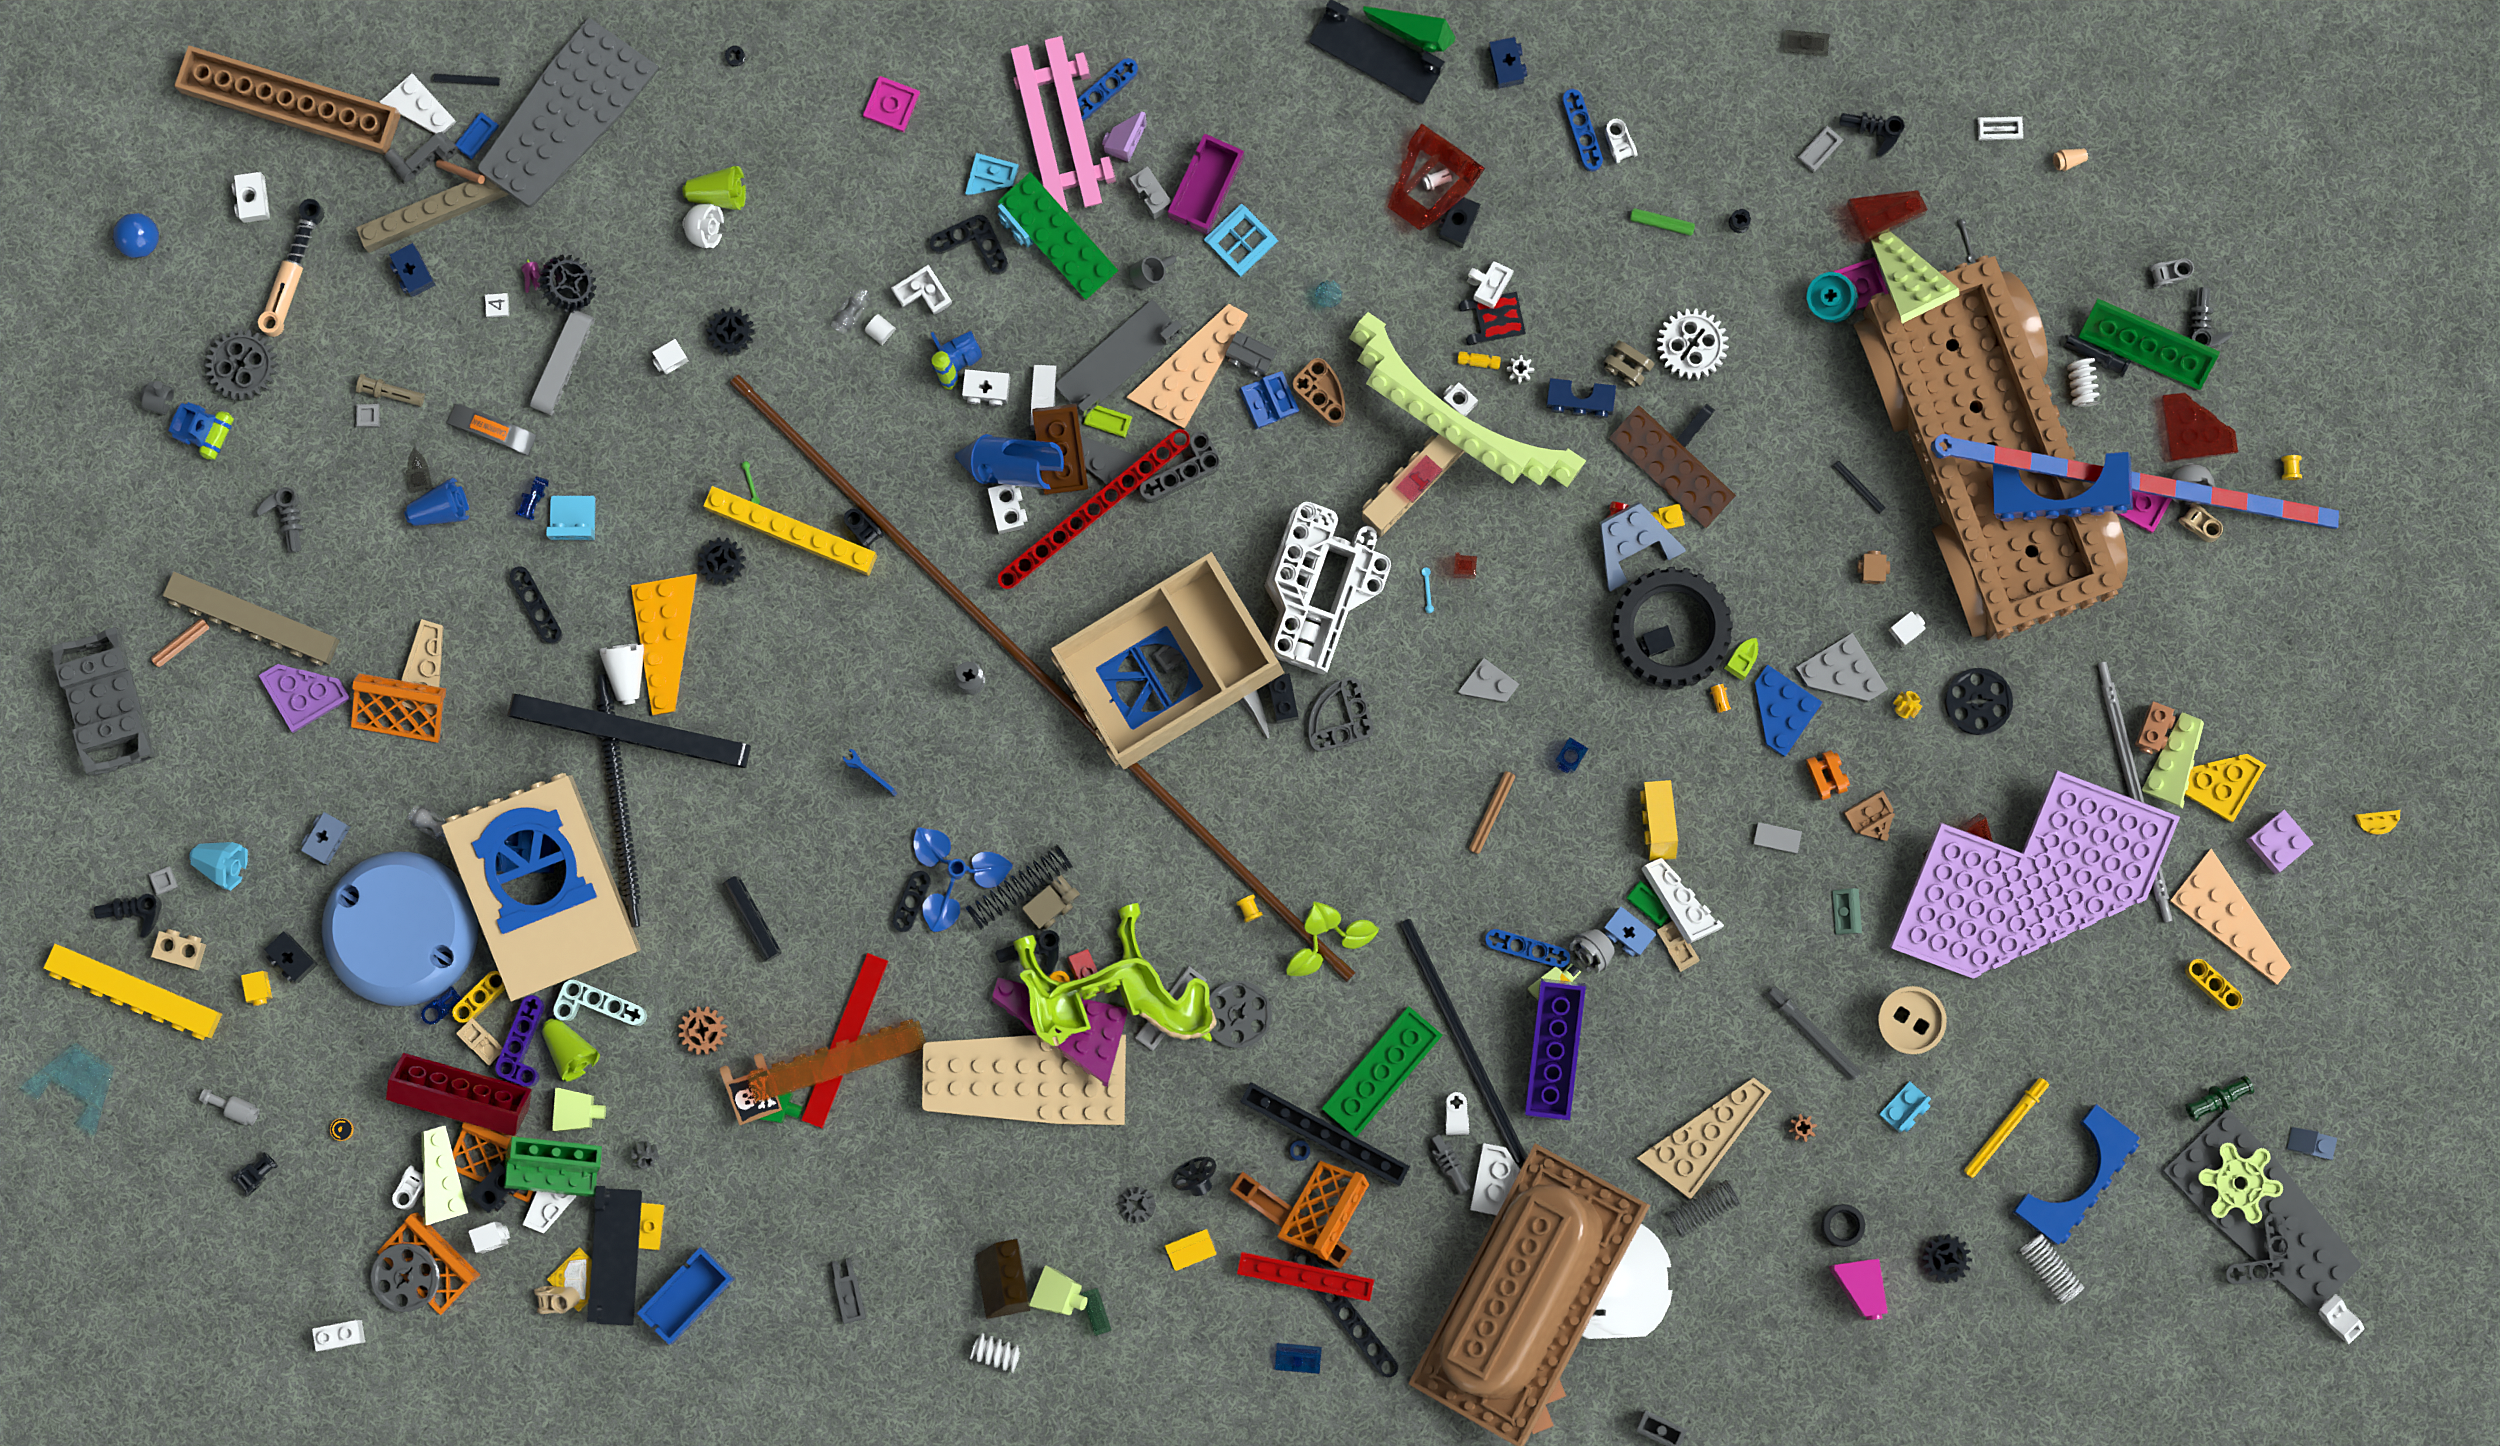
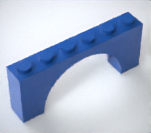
M2129 452L2106 453L2103 471L2095 484L2083 494L2066 500H2051L2040 497L2024 485L2020 478L2019 469L1993 465L1994 514L1997 519L2004 522L2022 517L2024 520H2034L2037 516L2053 519L2058 518L2059 515L2066 514L2069 517H2079L2082 513L2103 515L2104 512L2113 511L2115 514L2127 513V510H2133L2131 457Z
M2097 1104L2091 1107L2080 1122L2092 1136L2098 1157L2096 1173L2088 1188L2076 1198L2063 1203L2042 1201L2027 1193L2012 1211L2040 1234H2043L2054 1245H2059L2060 1242L2064 1244L2071 1236L2070 1229L2073 1225L2078 1226L2085 1217L2082 1214L2085 1209L2093 1207L2098 1200L2096 1196L2101 1189L2104 1191L2112 1182L2110 1179L2114 1171L2118 1173L2126 1163L2123 1159L2128 1153L2132 1155L2139 1146L2137 1141L2140 1137Z

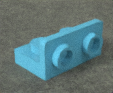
M1909 1081L1879 1115L1897 1132L1900 1133L1903 1130L1908 1132L1916 1123L1913 1119L1918 1113L1922 1116L1929 1109L1930 1105L1928 1102L1931 1098L1924 1095Z

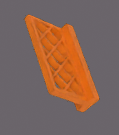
M360 673L353 681L354 699L351 728L439 742L446 688ZM360 692L368 693L373 700L365 705L360 699ZM383 696H388L395 704L387 709L380 699ZM411 700L416 705V708L408 712L402 705V702ZM375 702L383 711L376 717L368 709ZM427 704L437 705V713L430 716L424 709V706ZM396 706L405 715L398 721L390 713ZM363 710L371 719L368 723L357 722L358 714ZM418 710L427 719L421 724H418L411 716ZM386 714L393 724L389 727H384L378 719ZM408 719L415 728L407 731L399 723ZM429 722L435 729L434 735L426 734L421 727Z
M463 1122L462 1131L453 1150V1157L455 1161L458 1155L465 1153L469 1166L464 1168L456 1166L457 1172L482 1182L486 1176L478 1175L475 1166L485 1162L489 1172H491L493 1169L489 1160L500 1156L502 1161L505 1160L504 1154L507 1152L508 1143L512 1135ZM466 1134L474 1135L478 1145L467 1149L464 1142ZM487 1143L495 1144L498 1154L487 1157L483 1145ZM479 1147L484 1159L473 1164L469 1151ZM529 1190L527 1196L517 1191L513 1196L529 1203L534 1191Z
M1320 1161L1277 1237L1282 1241L1313 1252L1319 1258L1327 1261L1369 1186L1365 1176L1356 1171L1351 1173ZM1323 1169L1331 1171L1332 1177L1320 1181L1319 1176ZM1345 1177L1351 1179L1347 1186L1339 1188L1338 1180ZM1334 1182L1336 1190L1324 1194L1322 1186ZM1319 1188L1321 1196L1310 1200V1192ZM1338 1195V1203L1328 1207L1327 1199ZM1323 1201L1326 1209L1314 1213L1312 1205ZM1309 1207L1311 1215L1299 1219L1298 1213L1300 1210ZM1327 1214L1329 1218L1327 1223L1318 1226L1316 1218ZM1313 1220L1315 1228L1303 1232L1301 1224ZM1298 1226L1300 1234L1293 1237L1287 1236L1289 1229ZM1317 1233L1318 1239L1314 1246L1307 1244L1305 1238Z
M418 1212L410 1214L405 1223L377 1252L380 1255L391 1245L402 1243L418 1246L426 1245L430 1249V1254L435 1261H443L446 1264V1273L439 1274L440 1277L446 1276V1289H438L436 1293L446 1292L447 1302L440 1307L435 1302L434 1296L428 1303L440 1315L480 1276L430 1224L423 1225V1217ZM407 1227L414 1233V1242H403V1232ZM389 1257L384 1258L393 1268V1260ZM404 1258L406 1261L413 1260V1258ZM401 1274L405 1281H410L408 1279L409 1274ZM450 1276H458L464 1284L459 1289H451ZM419 1286L417 1293L422 1298H426L428 1290H423Z

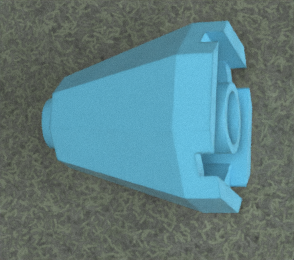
M234 842L198 844L191 850L189 859L191 860V865L223 889L231 891L242 880V877L238 875L241 867L246 869L248 850Z

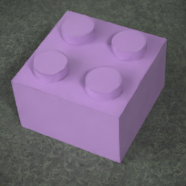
M2285 809L2276 814L2246 839V842L2274 874L2280 873L2314 844Z

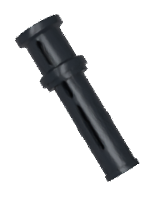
M2071 333L2064 347H2068L2088 358H2094L2096 362L2102 364L2103 369L2106 370L2108 368L2120 374L2121 378H2123L2132 361L2115 355L2114 351L2106 352Z

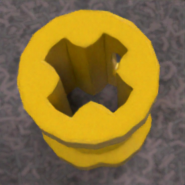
M2287 455L2281 457V461L2284 462L2282 480L2302 479L2299 463L2302 460L2301 456Z
M1254 895L1236 902L1243 912L1245 923L1263 915L1255 904Z

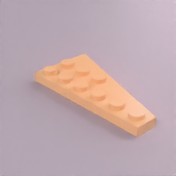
M1228 304L1130 393L1127 399L1185 429L1223 362L1236 332L1240 331L1248 314Z
M2210 849L2170 899V902L2270 981L2278 985L2291 966L2213 850Z

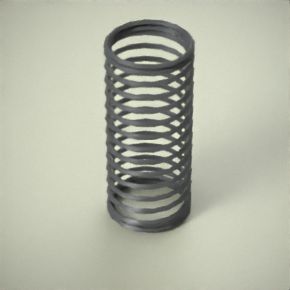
M1727 1180L1720 1183V1187L1715 1185V1189L1711 1188V1192L1707 1190V1194L1702 1193V1196L1698 1195V1199L1689 1200V1204L1685 1203V1207L1681 1205L1680 1209L1676 1208V1212L1673 1210L1670 1213L1668 1212L1670 1220L1681 1237L1684 1238L1686 1236L1685 1231L1687 1234H1689V1231L1681 1220L1680 1214L1687 1222L1691 1231L1694 1232L1684 1211L1691 1219L1695 1228L1698 1229L1688 1208L1694 1214L1701 1227L1703 1225L1694 1212L1693 1206L1700 1214L1703 1222L1707 1224L1698 1209L1697 1203L1711 1222V1218L1704 1209L1701 1200L1708 1208L1713 1219H1716L1705 1197L1719 1217L1720 1214L1711 1201L1710 1195L1717 1203L1722 1214H1724L1714 1192L1721 1200L1726 1211L1729 1212L1718 1189L1725 1197L1731 1209H1733V1206L1724 1193L1723 1187L1730 1195L1734 1205H1740L1737 1194Z

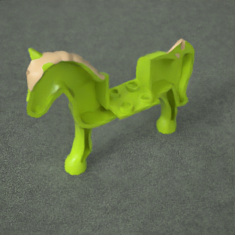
M1133 903L1118 910L1122 921L1117 928V934L1123 945V958L1096 974L1082 979L1060 982L1045 975L1038 966L1034 955L1036 940L1033 935L1013 942L1016 951L1019 953L1020 965L1024 969L1020 973V978L1029 988L1030 1013L1034 1028L1039 1038L1050 1046L1060 1045L1072 1033L1091 1029L1081 997H1083V1000L1091 999L1096 996L1097 992L1104 991L1105 994L1117 990V986H1119L1125 1006L1131 1015L1139 1014L1157 1029L1173 1038L1187 1040L1201 1037L1207 1042L1212 1041L1210 1031L1216 1026L1217 1021L1212 1008L1209 1006L1208 984L1199 978H1194L1188 982L1183 996L1178 1001L1164 989L1159 975L1151 964L1142 957L1136 942L1135 922L1141 914L1139 903ZM1055 1028L1061 1031L1062 1033H1057L1055 1031Z

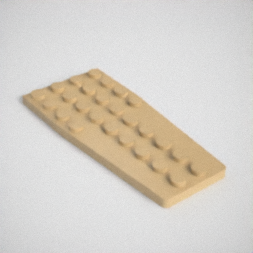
M1037 1035L927 1042L923 1046L922 1109L929 1112L1050 1124L1125 1125L1126 1035L1121 1036L1108 1087L1103 1086L1102 1082L1092 1074L1088 1075L1083 1071L1082 1067L1075 1065L1067 1059L1058 1048L1044 1043Z

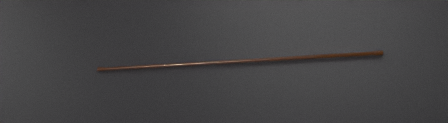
M739 374L731 380L730 385L748 399L1100 741L1095 733L1098 728H1093L1084 714L1085 711L768 405L753 390L752 386ZM1136 762L1127 767L1292 929L1314 948L1313 934L1306 932L1304 924L1140 764ZM1317 937V953L1331 965L1332 969L1345 982H1348L1356 972L1342 959L1338 958Z

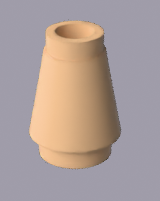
M2084 148L2058 150L2053 155L2055 168L2066 171L2088 160L2087 151Z

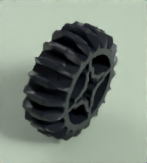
M563 254L557 258L553 257L539 271L541 277L537 279V282L541 285L538 287V291L544 292L541 299L547 298L549 300L547 306L553 304L554 311L560 308L562 314L568 312V310L570 313H575L577 310L582 311L584 306H588L591 303L590 300L595 297L593 292L597 286L592 283L596 281V278L590 277L593 270L585 268L587 263L580 264V257L574 261L572 255H568L566 258ZM553 273L555 274V277H554V278H555V280H556V286H555V287H554V285H553V280H552V279H553ZM566 282H567V283L573 282V283H571V284L568 285V286H567V285L562 286V285L565 284ZM578 282L581 284V294H579Z

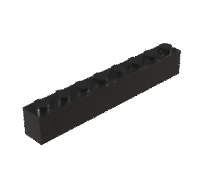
M1250 1082L1240 1101L1241 1104L1398 1187L1401 1186L1410 1168L1409 1165L1252 1082Z

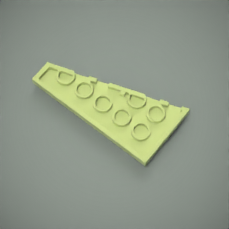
M1892 232L1883 233L1871 240L1874 253L1902 323L1959 296L1958 287Z

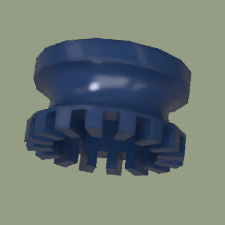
M1296 1141L1290 1148V1154L1295 1160L1304 1161L1309 1157L1310 1147L1304 1141ZM1296 1145L1300 1147L1304 1145L1307 1149L1306 1155L1303 1157L1301 1155L1296 1156L1293 1151Z

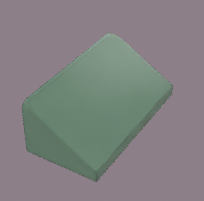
M1859 889L1832 890L1835 934L1862 933Z

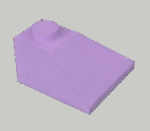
M1141 111L1113 127L1111 133L1107 132L1102 143L1105 145V152L1129 163L1147 124L1146 113Z

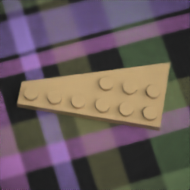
M1752 1078L1636 1159L1686 1197L1692 1199L1772 1091L1755 1078Z

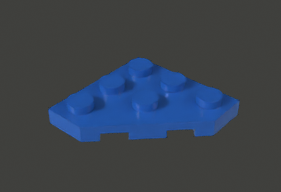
M1767 665L1754 683L1766 745L1785 757L1823 702Z

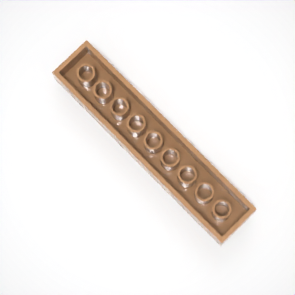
M189 45L175 83V88L182 94L384 155L390 149L401 116L397 108Z

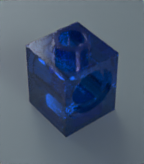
M1569 737L1555 760L1558 764L1557 768L1566 774L1569 771L1574 773L1589 748ZM1573 752L1577 759L1575 762L1569 763L1565 760L1564 754Z

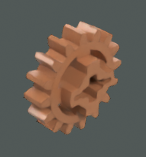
M707 1006L705 1011H702L701 1007H697L696 1013L689 1010L690 1017L683 1016L682 1019L685 1021V1024L679 1025L683 1032L678 1035L679 1037H685L682 1045L689 1044L688 1051L690 1052L696 1048L697 1055H700L702 1050H704L706 1055H709V1049L711 1048L717 1052L716 1045H724L721 1038L728 1036L723 1032V1029L728 1028V1026L721 1024L725 1018L723 1016L717 1018L718 1011L714 1010L710 1013V1007ZM705 1016L711 1017L716 1024L707 1023ZM696 1018V1024L693 1028L689 1029L691 1022ZM702 1024L705 1028H708L704 1038L702 1034L698 1033ZM717 1033L715 1040L710 1043L712 1035ZM697 1037L700 1040L701 1046L693 1043L690 1038Z

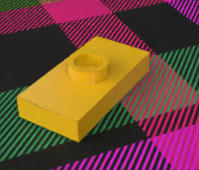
M641 1203L639 1248L660 1250L665 1205Z

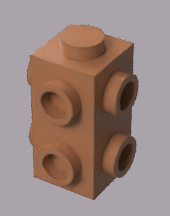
M2156 702L2149 704L2135 746L2140 747L2139 751L2152 755V753L2156 754L2160 749L2165 748L2168 737L2165 735L2167 729H2171L2176 717L2173 716L2175 709Z

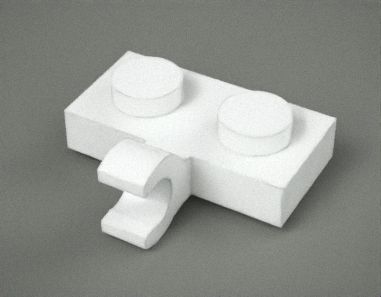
M1495 261L1486 275L1472 268L1467 282L1472 285H1480L1474 295V300L1493 309L1512 277L1513 270Z

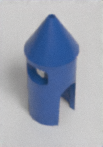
M990 434L982 435L955 454V459L981 484L996 483L1051 489L1049 484L1042 481L1039 470L1063 472L1064 467L1063 454L1056 443L994 437Z

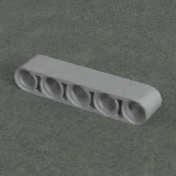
M580 311L570 313L533 395L530 405L532 408L549 415L554 414L553 408L555 404L558 405L563 394L562 388L564 384L567 385L572 374L571 368L573 364L576 365L581 354L580 348L582 345H585L590 331L588 330L591 325H594V317Z

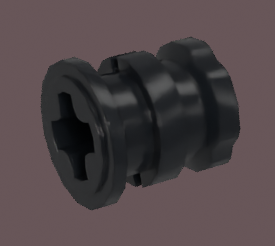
M1745 209L1735 210L1729 218L1730 229L1735 233L1746 232L1750 227V213ZM1740 217H1743V222L1741 224H1738L1737 220Z

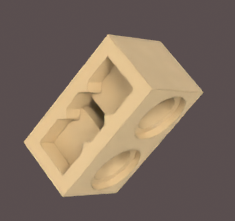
M167 929L166 933L159 931L151 957L199 970L206 944L200 943L201 938L188 935L187 939L179 937L180 932ZM168 940H172L174 943L173 949L167 952L164 945ZM189 946H193L195 953L192 957L188 958L186 956V949Z

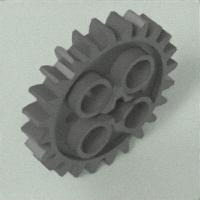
M239 329L238 335L231 330L229 338L222 334V342L215 340L218 347L209 348L213 355L206 356L211 361V363L205 364L206 368L211 369V371L206 373L208 377L213 378L210 383L217 385L216 390L218 392L224 390L223 395L226 398L231 393L233 400H236L238 395L242 401H245L246 395L253 400L255 392L262 396L260 389L269 390L266 383H274L275 381L271 378V375L278 374L273 367L279 366L276 361H272L277 357V354L270 353L274 347L267 345L268 340L266 338L260 340L261 335L259 333H256L253 337L251 330H248L246 335L242 329ZM242 346V352L238 355H233L234 348ZM261 356V362L258 365H253L254 357ZM239 362H240V363H243V362H244V363L246 364V366H245V367H239V366H238V363H239ZM226 365H231L230 373L223 374V368ZM250 375V382L242 384V378Z

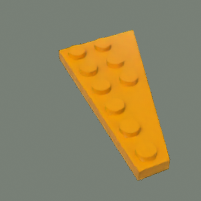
M697 574L631 585L640 643L644 645L643 661L653 716L673 713L676 710Z

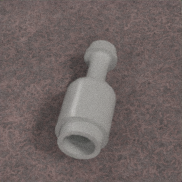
M204 1089L199 1098V1101L205 1105L209 1102L223 1108L225 1117L244 1125H253L260 1109L256 1108L255 1104L236 1096L225 1100L213 1095L210 1089Z

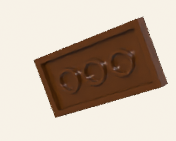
M1077 404L1032 409L1036 441L1056 443L1062 451L1064 460L1063 472L1041 470L1042 481L1049 484L1051 488L1044 489V494L1087 490L1088 480Z

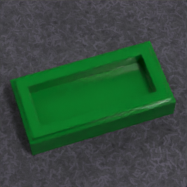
M1641 881L1626 897L1629 902L1660 927L1670 916L1658 895Z

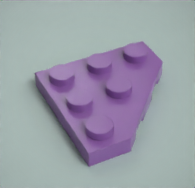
M280 664L259 675L293 733L351 699L342 682L337 678Z

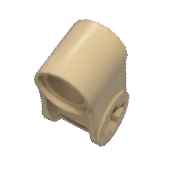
M2191 503L2190 510L2184 517L2179 519L2180 524L2206 542L2216 541L2223 532L2221 522L2207 513L2200 505ZM2206 527H2214L2217 531L2216 535H2209Z
M542 1286L534 1290L535 1295L538 1297L539 1307L537 1311L539 1314L565 1313L580 1301V1295L573 1287Z

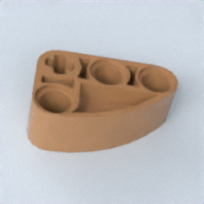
M1315 358L1294 378L1293 391L1328 425L1332 427L1340 426L1345 418V401L1341 384L1326 361L1321 358ZM1319 365L1323 367L1324 371L1322 374L1317 375L1312 372V368ZM1299 382L1302 384L1307 382V389H1299ZM1321 396L1325 399V402L1322 405H1316L1313 403V398ZM1338 411L1341 417L1338 420H1332L1329 417V413Z

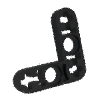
M975 215L934 234L930 239L931 249L937 254L946 253L976 239L992 273L1000 275L1008 269L1007 258L989 220L984 215ZM977 220H980L981 223H986L983 225V230L975 228L972 230L974 234L970 236L967 224H970L972 228L976 226ZM957 229L965 230L966 237L963 240L955 239L954 232ZM950 233L954 244L950 245V241H947L941 249L939 246H934L937 243L936 239L940 238L941 241L948 239L946 234ZM992 239L995 242L994 249H984V241ZM999 250L1000 253H997L996 256L999 261H1004L1002 268L993 267L992 265L995 264L992 256L988 258L987 255H993Z

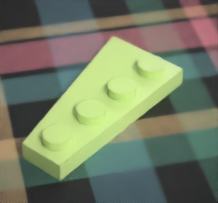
M2183 712L2181 713L2167 740L2165 748L2159 755L2142 788L2144 793L2183 809L2185 802L2183 799L2185 791L2188 789V779L2190 771L2193 769V759L2195 751L2198 749L2204 725L2201 719Z

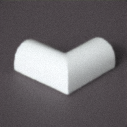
M929 265L891 288L902 307H905L921 296L933 314L943 311L952 304L951 299Z

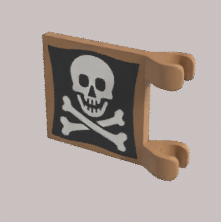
M761 1053L754 1055V1060L759 1070L733 1080L728 1066L720 1068V1073L739 1125L782 1110L764 1056Z

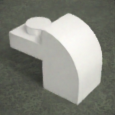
M2336 1294L2323 1303L2318 1313L2319 1316L2347 1344H2350L2364 1330L2360 1319L2346 1308L2343 1300Z

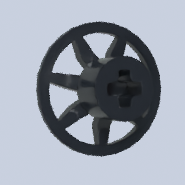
M1205 1156L1185 1162L1173 1173L1171 1177L1172 1186L1177 1190H1190L1193 1196L1206 1194L1212 1188L1210 1178L1217 1168L1215 1160ZM1201 1161L1199 1168H1196L1195 1162ZM1189 1165L1190 1171L1188 1172L1183 1168Z

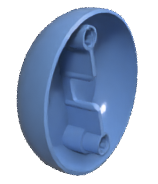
M389 852L360 862L338 881L328 897L324 908L321 933L324 951L330 966L349 989L366 1000L378 1004L411 1006L440 996L461 978L476 950L479 924L465 884L450 868L436 859L423 854ZM357 893L358 899L351 894ZM450 953L451 959L445 956L444 954ZM441 959H442L443 961H445L446 963H448V964H446V965L442 964Z

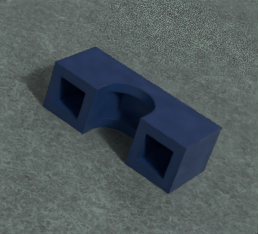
M1550 378L1546 408H1551V412L1564 413V410L1573 411L1574 415L1580 416L1586 415V412L1595 413V417L1608 418V415L1613 414L1616 385L1594 383L1592 395L1586 399H1579L1572 393V380Z

